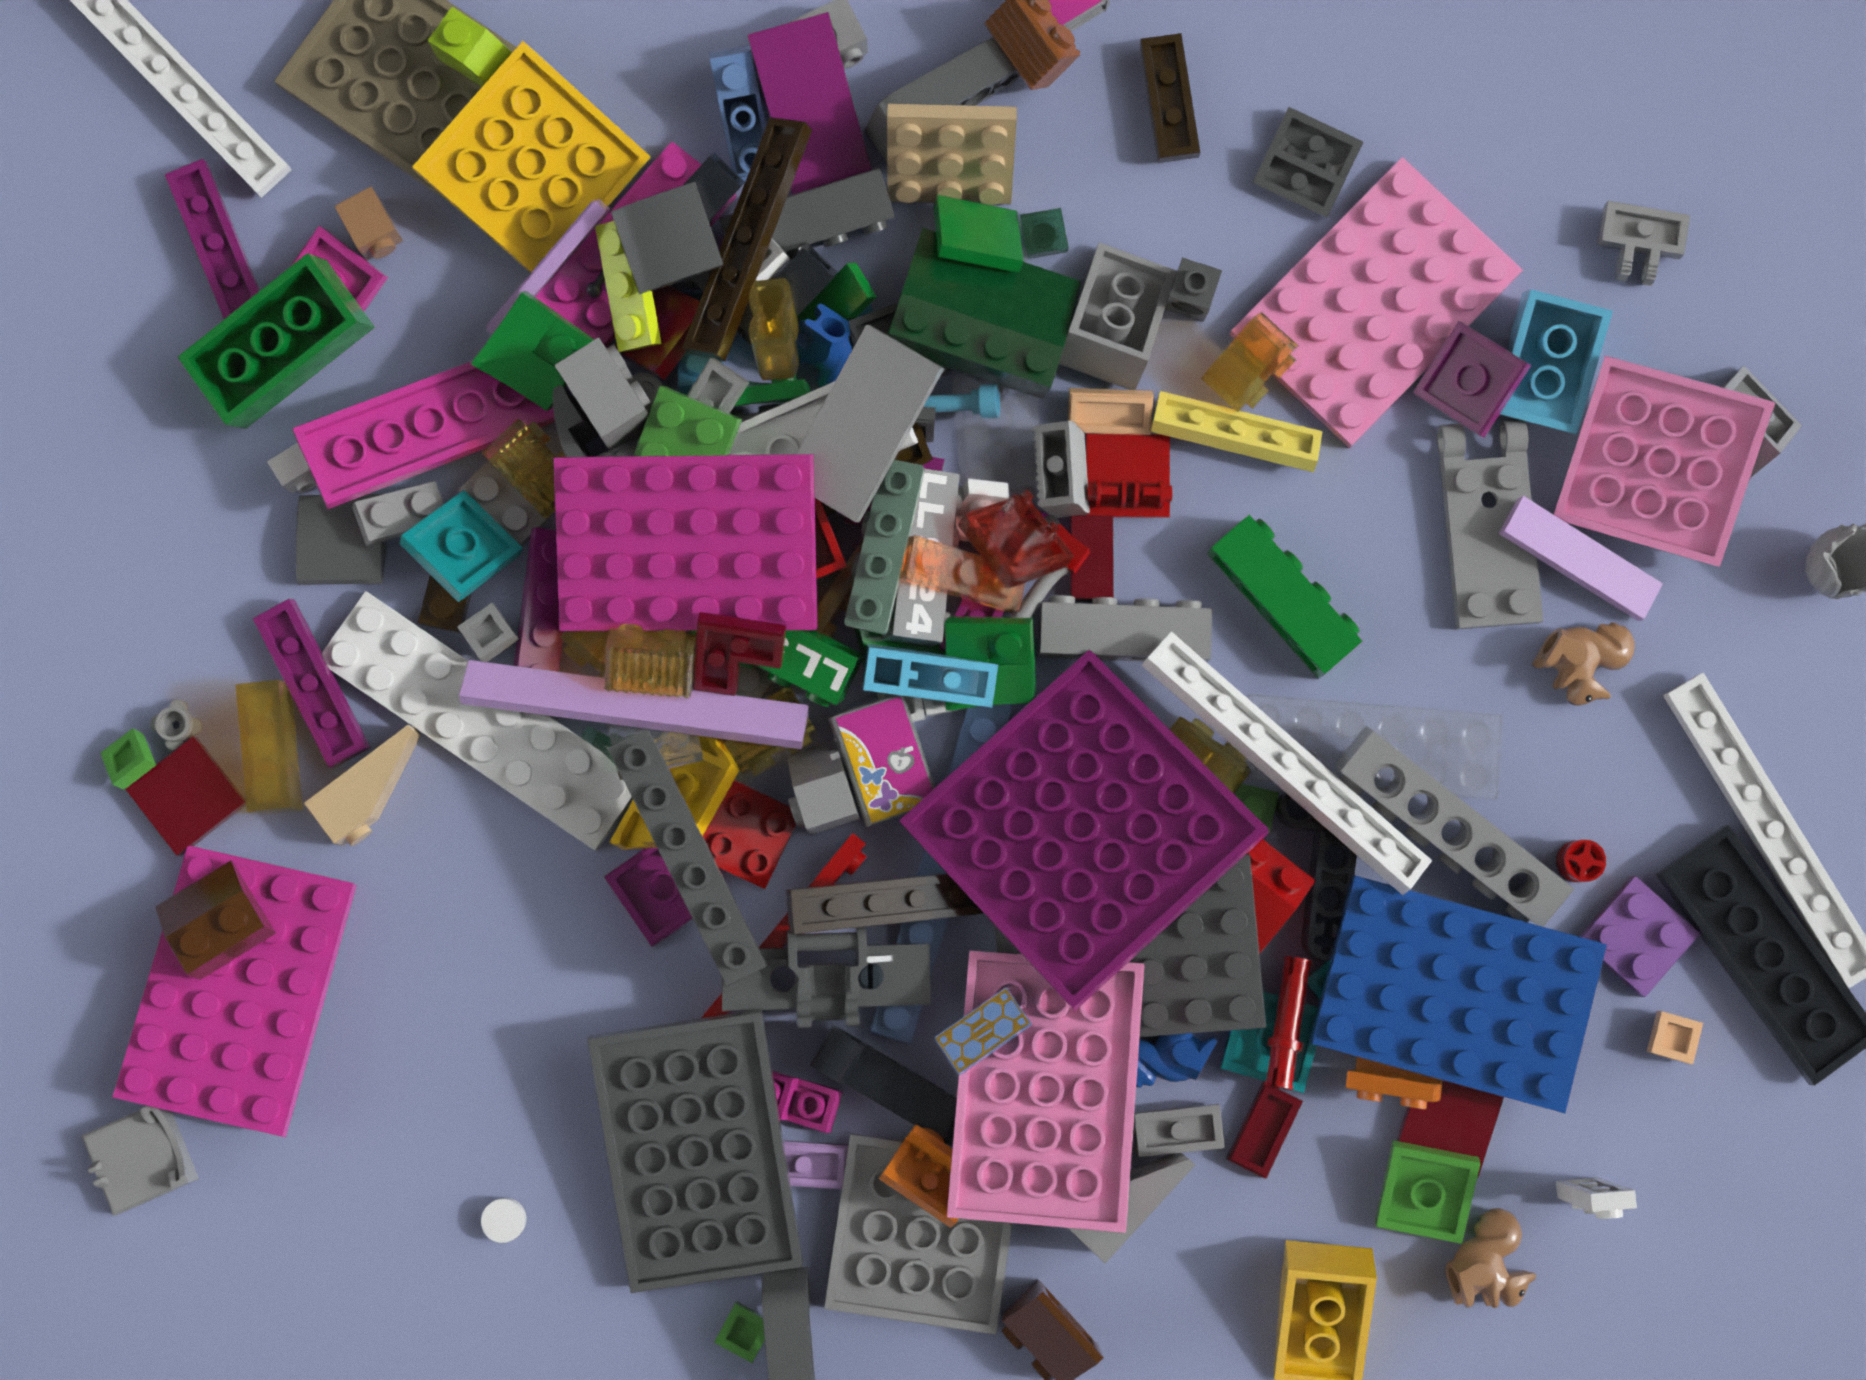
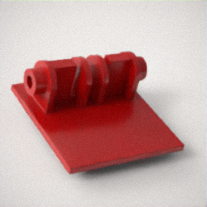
M1086 434L1087 501H1089L1090 513L1086 515L1170 518V502H1172L1173 496L1172 485H1170V437L1161 434Z
M734 780L703 834V838L719 868L766 889L796 824L789 806Z

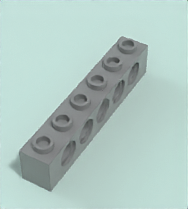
M1367 725L1335 763L1334 766L1343 773L1340 780L1359 796L1365 790L1376 799L1372 807L1385 818L1393 822L1398 816L1410 826L1405 833L1417 843L1426 848L1431 842L1443 851L1439 859L1457 874L1466 869L1475 876L1476 879L1472 885L1489 899L1493 900L1498 894L1507 901L1509 905L1505 911L1516 920L1527 923L1531 920L1536 925L1544 927L1573 892L1574 888ZM1383 768H1392L1394 771L1392 783L1384 788L1376 787L1374 784L1376 773ZM1417 794H1425L1427 796L1425 809L1417 814L1409 813L1408 803L1410 799ZM1452 820L1459 821L1460 831L1458 835L1449 840L1442 839L1441 831L1443 826ZM1487 846L1492 847L1493 857L1491 861L1485 865H1476L1475 855L1478 850ZM1517 873H1525V885L1520 890L1509 891L1508 883L1510 878Z

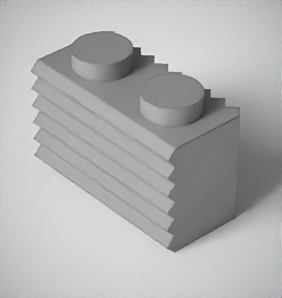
M1074 421L1035 425L1032 429L1036 433L1033 437L1036 441L1033 447L1037 451L1033 455L1037 457L1034 463L1038 466L1035 472L1039 475L1035 480L1039 482L1036 488L1040 491L1036 495L1040 499L1037 505L1049 515L1054 514L1056 518L1090 513L1089 501H1087L1088 480L1084 431Z

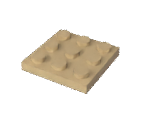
M888 104L887 192L890 202L935 203L937 195L987 205L1011 204L1017 107Z

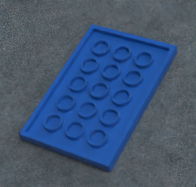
M1353 875L1309 1043L1566 1114L1607 944L1411 890L1402 895L1389 884Z

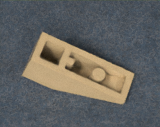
M405 726L304 802L334 844L346 845L349 843L350 846H354L372 833L369 826L379 819L421 737L420 732L415 727Z

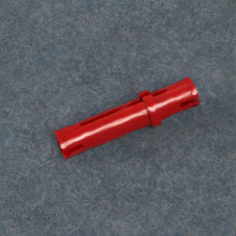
M1284 956L1283 960L1284 966L1273 1037H1268L1267 1046L1271 1047L1265 1081V1086L1279 1089L1284 1088L1286 1090H1293L1292 1084L1297 1052H1302L1303 1043L1299 1042L1309 970L1312 964L1311 960L1299 957L1292 959L1293 957Z

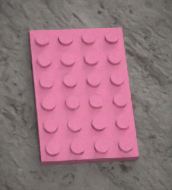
M1402 157L1231 330L1229 335L1350 449L1428 369L1457 322L1460 321L1469 326L1523 269Z
M969 951L964 1016L1007 987L1032 1023V1026L968 1071L959 1075L947 1209L948 1218L1126 1233L1145 967L1143 963L1128 962L1074 1012L1022 954Z

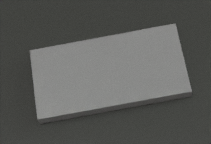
M871 325L865 326L796 453L814 454V493L816 499L854 522L861 521L944 368Z

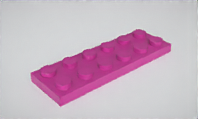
M671 142L611 211L683 186L702 164L674 142ZM736 193L713 217L710 227L737 198ZM611 211L600 224L613 221ZM594 229L536 295V298L593 339L599 337L607 348L614 340L615 332L605 281L602 285V294L598 298H590L586 293V286L590 282L595 281L603 269L596 230Z
M472 361L292 429L328 510L555 422L553 407L545 411L511 387L471 365Z

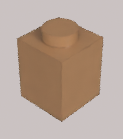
M372 186L334 206L357 249L366 260L372 257L380 259L391 254L396 249L395 245L403 241L385 206Z

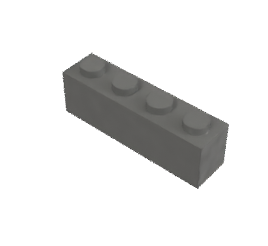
M875 168L787 196L772 236L773 240L791 259L806 243L812 244L823 241L824 247H829L847 241L846 233L862 228L864 235L888 228L886 220L894 218L895 215L881 169ZM733 214L719 218L724 236Z

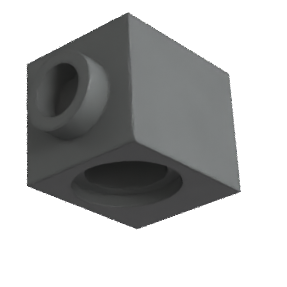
M1182 257L1165 310L1204 322L1210 310L1222 270Z

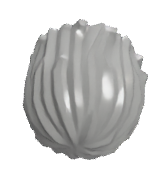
M1853 523L1847 527L1840 525L1837 528L1829 529L1820 535L1810 547L1809 554L1805 558V573L1809 583L1821 595L1838 600L1840 598L1858 596L1866 592V524L1857 526Z

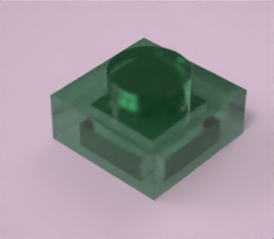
M1061 208L1020 215L1019 220L1027 259L1068 252L1069 246Z

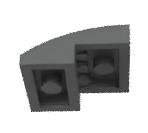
M1288 107L1252 183L1327 218L1362 147L1363 141Z
M695 182L611 211L639 295L723 266Z
M559 385L553 389V411L557 433L566 457H592L585 445L599 435L577 400Z
M367 494L328 510L321 495H299L296 527V581L298 585L383 584L386 557L385 542L365 545L352 508L356 501L383 494Z

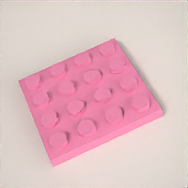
M1605 355L1554 515L1569 524L1720 567L1775 402Z

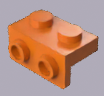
M1357 1057L1355 1070H1348L1345 1088L1357 1090L1356 1098L1383 1102V1095L1385 1094L1401 1097L1400 1105L1426 1109L1427 1102L1440 1101L1443 1080Z
M915 1125L904 1138L879 1179L948 1227L952 1228L959 1218L947 1217L953 1149L944 1143L943 1138L937 1132Z

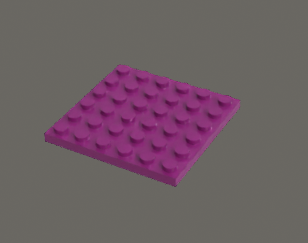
M1090 649L899 820L908 833L1074 1012L1269 834L1268 828Z

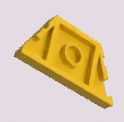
M671 732L660 752L703 836L740 769L722 739ZM633 800L609 843L622 850L657 848Z

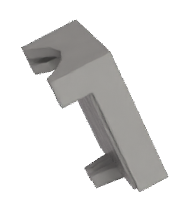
M145 1106L137 1112L81 1136L92 1162L88 1172L89 1174L95 1172L98 1179L93 1181V1185L103 1189L113 1216L199 1179L172 1111Z

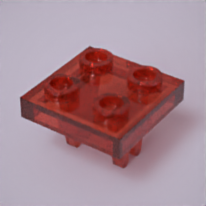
M1028 489L1018 496L1013 494L1009 499L964 514L958 523V527L1007 589L1065 568L1074 558L1073 553L1057 535L1058 526L1054 522L1048 523L1031 502L1033 495Z

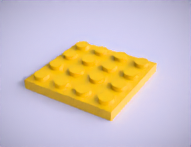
M522 41L411 169L531 273L593 200L600 199L605 205L609 206L651 156L531 47Z

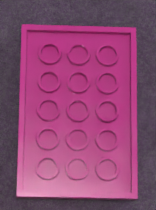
M814 454L554 458L560 631L697 630V620L700 612L786 625V630L817 629Z
M187 846L173 895L231 860L234 862L276 934L205 978L198 980L186 974L165 939L162 930L112 1098L286 1138L357 885L343 880L221 852Z

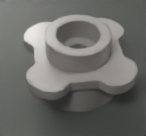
M182 700L172 701L170 707L163 709L151 719L152 730L166 740L165 745L170 750L179 748L191 735L200 734L203 727L201 720L193 718L188 711L187 703ZM175 721L180 722V727L178 729H174L173 723Z

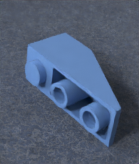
M750 45L709 52L732 170L744 181H746L766 128Z

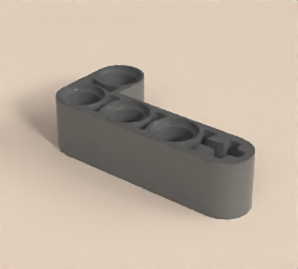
M994 37L889 94L874 109L864 133L887 163L888 104L976 106L1012 85L1020 77V74Z
M808 1267L764 1273L762 1312L768 1380H815L810 1325Z

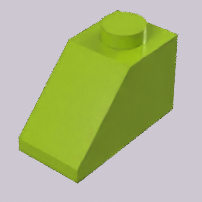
M454 7L450 8L428 39L439 60L481 87L512 53L486 28Z

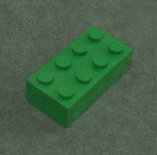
M307 253L177 358L225 425L247 429L373 330L375 326L328 261Z

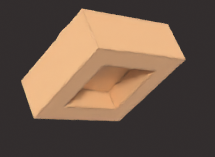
M1657 1011L1646 1052L1693 1065L1703 1023L1667 1012Z

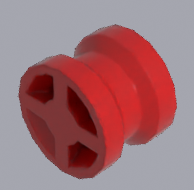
M1574 840L1565 843L1558 850L1556 867L1559 874L1568 881L1590 882L1598 879L1603 874L1606 867V855L1603 848L1592 840Z

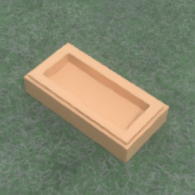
M1069 388L1067 421H1074L1084 433L1151 435L1154 394L1150 390Z

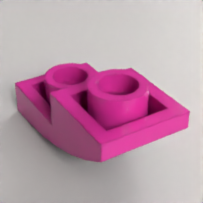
M772 1070L780 1120H787L824 1133H831L843 1091Z

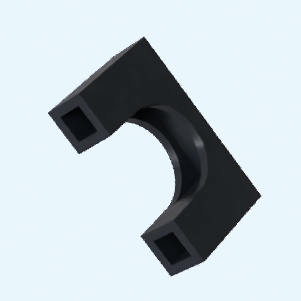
M714 152L683 185L692 182L696 183L710 224L717 212L745 184V181ZM806 243L764 286L759 288L754 284L737 332L753 347L759 344L765 350L832 281L837 271L812 246ZM712 270L682 279V281L691 288L697 285L704 291Z

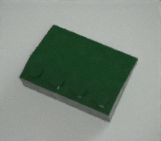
M922 227L888 336L934 363L1044 399L1051 389L1081 281L1024 261L1020 272H1011L939 258L936 232Z

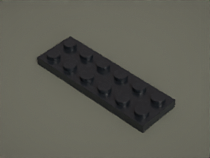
M1729 825L1720 827L1655 874L1693 927L1701 933L1700 936L1808 1085L1815 1086L1866 1049L1865 1010Z

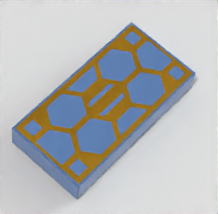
M1005 987L938 1034L934 1039L957 1073L962 1075L1032 1026V1023L1007 987Z

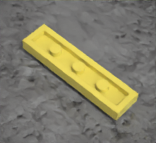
M1164 391L1159 393L1150 432L1309 472H1314L1317 465L1323 432Z

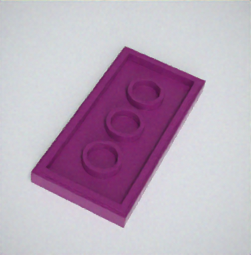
M829 12L748 34V41L770 117L804 121L812 129L790 188L791 194L793 195L871 170Z

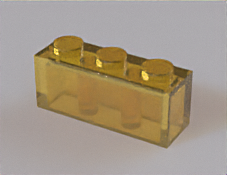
M277 679L235 684L247 813L265 815L303 810L293 700L286 683Z

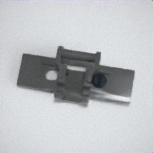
M866 927L856 928V932L790 934V931L787 930L786 948H759L768 965L767 967L730 986H726L722 978V1011L796 1009L798 1028L811 1027L812 1021L844 1020L846 1026H859L858 1007L931 1004L930 944L867 945ZM855 950L854 963L797 965V951ZM781 966H786L795 973V983L791 988L784 991L775 989L770 982L773 970Z

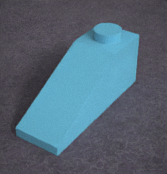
M867 644L861 686L864 691L992 707L998 664L911 649Z

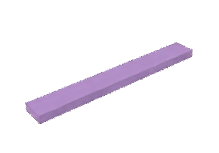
M468 660L459 694L460 703L466 705L802 749L808 717V705L737 695L731 696L692 689Z

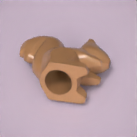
M1611 622L1609 625L1600 624L1596 632L1585 627L1558 628L1547 636L1532 666L1535 668L1554 667L1557 669L1558 675L1552 687L1554 689H1564L1568 686L1567 701L1572 705L1580 706L1596 699H1610L1611 694L1593 678L1595 669L1598 665L1609 670H1619L1627 666L1634 654L1635 641L1631 632L1625 626H1620L1614 622Z
M1501 1208L1490 1209V1211L1480 1215V1221L1474 1225L1476 1236L1465 1241L1459 1247L1454 1259L1449 1261L1445 1267V1273L1455 1304L1464 1303L1466 1308L1474 1305L1475 1295L1481 1293L1486 1306L1491 1305L1492 1308H1497L1500 1298L1504 1305L1515 1307L1523 1299L1529 1283L1536 1278L1535 1273L1525 1270L1507 1272L1503 1257L1516 1251L1520 1245L1522 1238L1521 1227L1511 1212Z

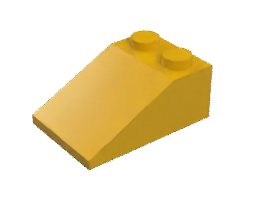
M1285 1241L1280 1282L1274 1380H1362L1377 1281L1373 1248Z

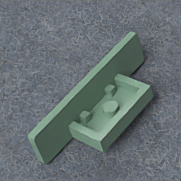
M894 460L874 495L871 510L865 513L861 534L864 536L861 553H856L852 566L854 583L844 621L847 627L882 635L888 632L925 474V469L922 465Z

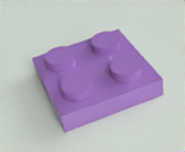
M1632 876L1579 937L1607 944L1603 964L1640 997H1646L1701 933L1639 878Z

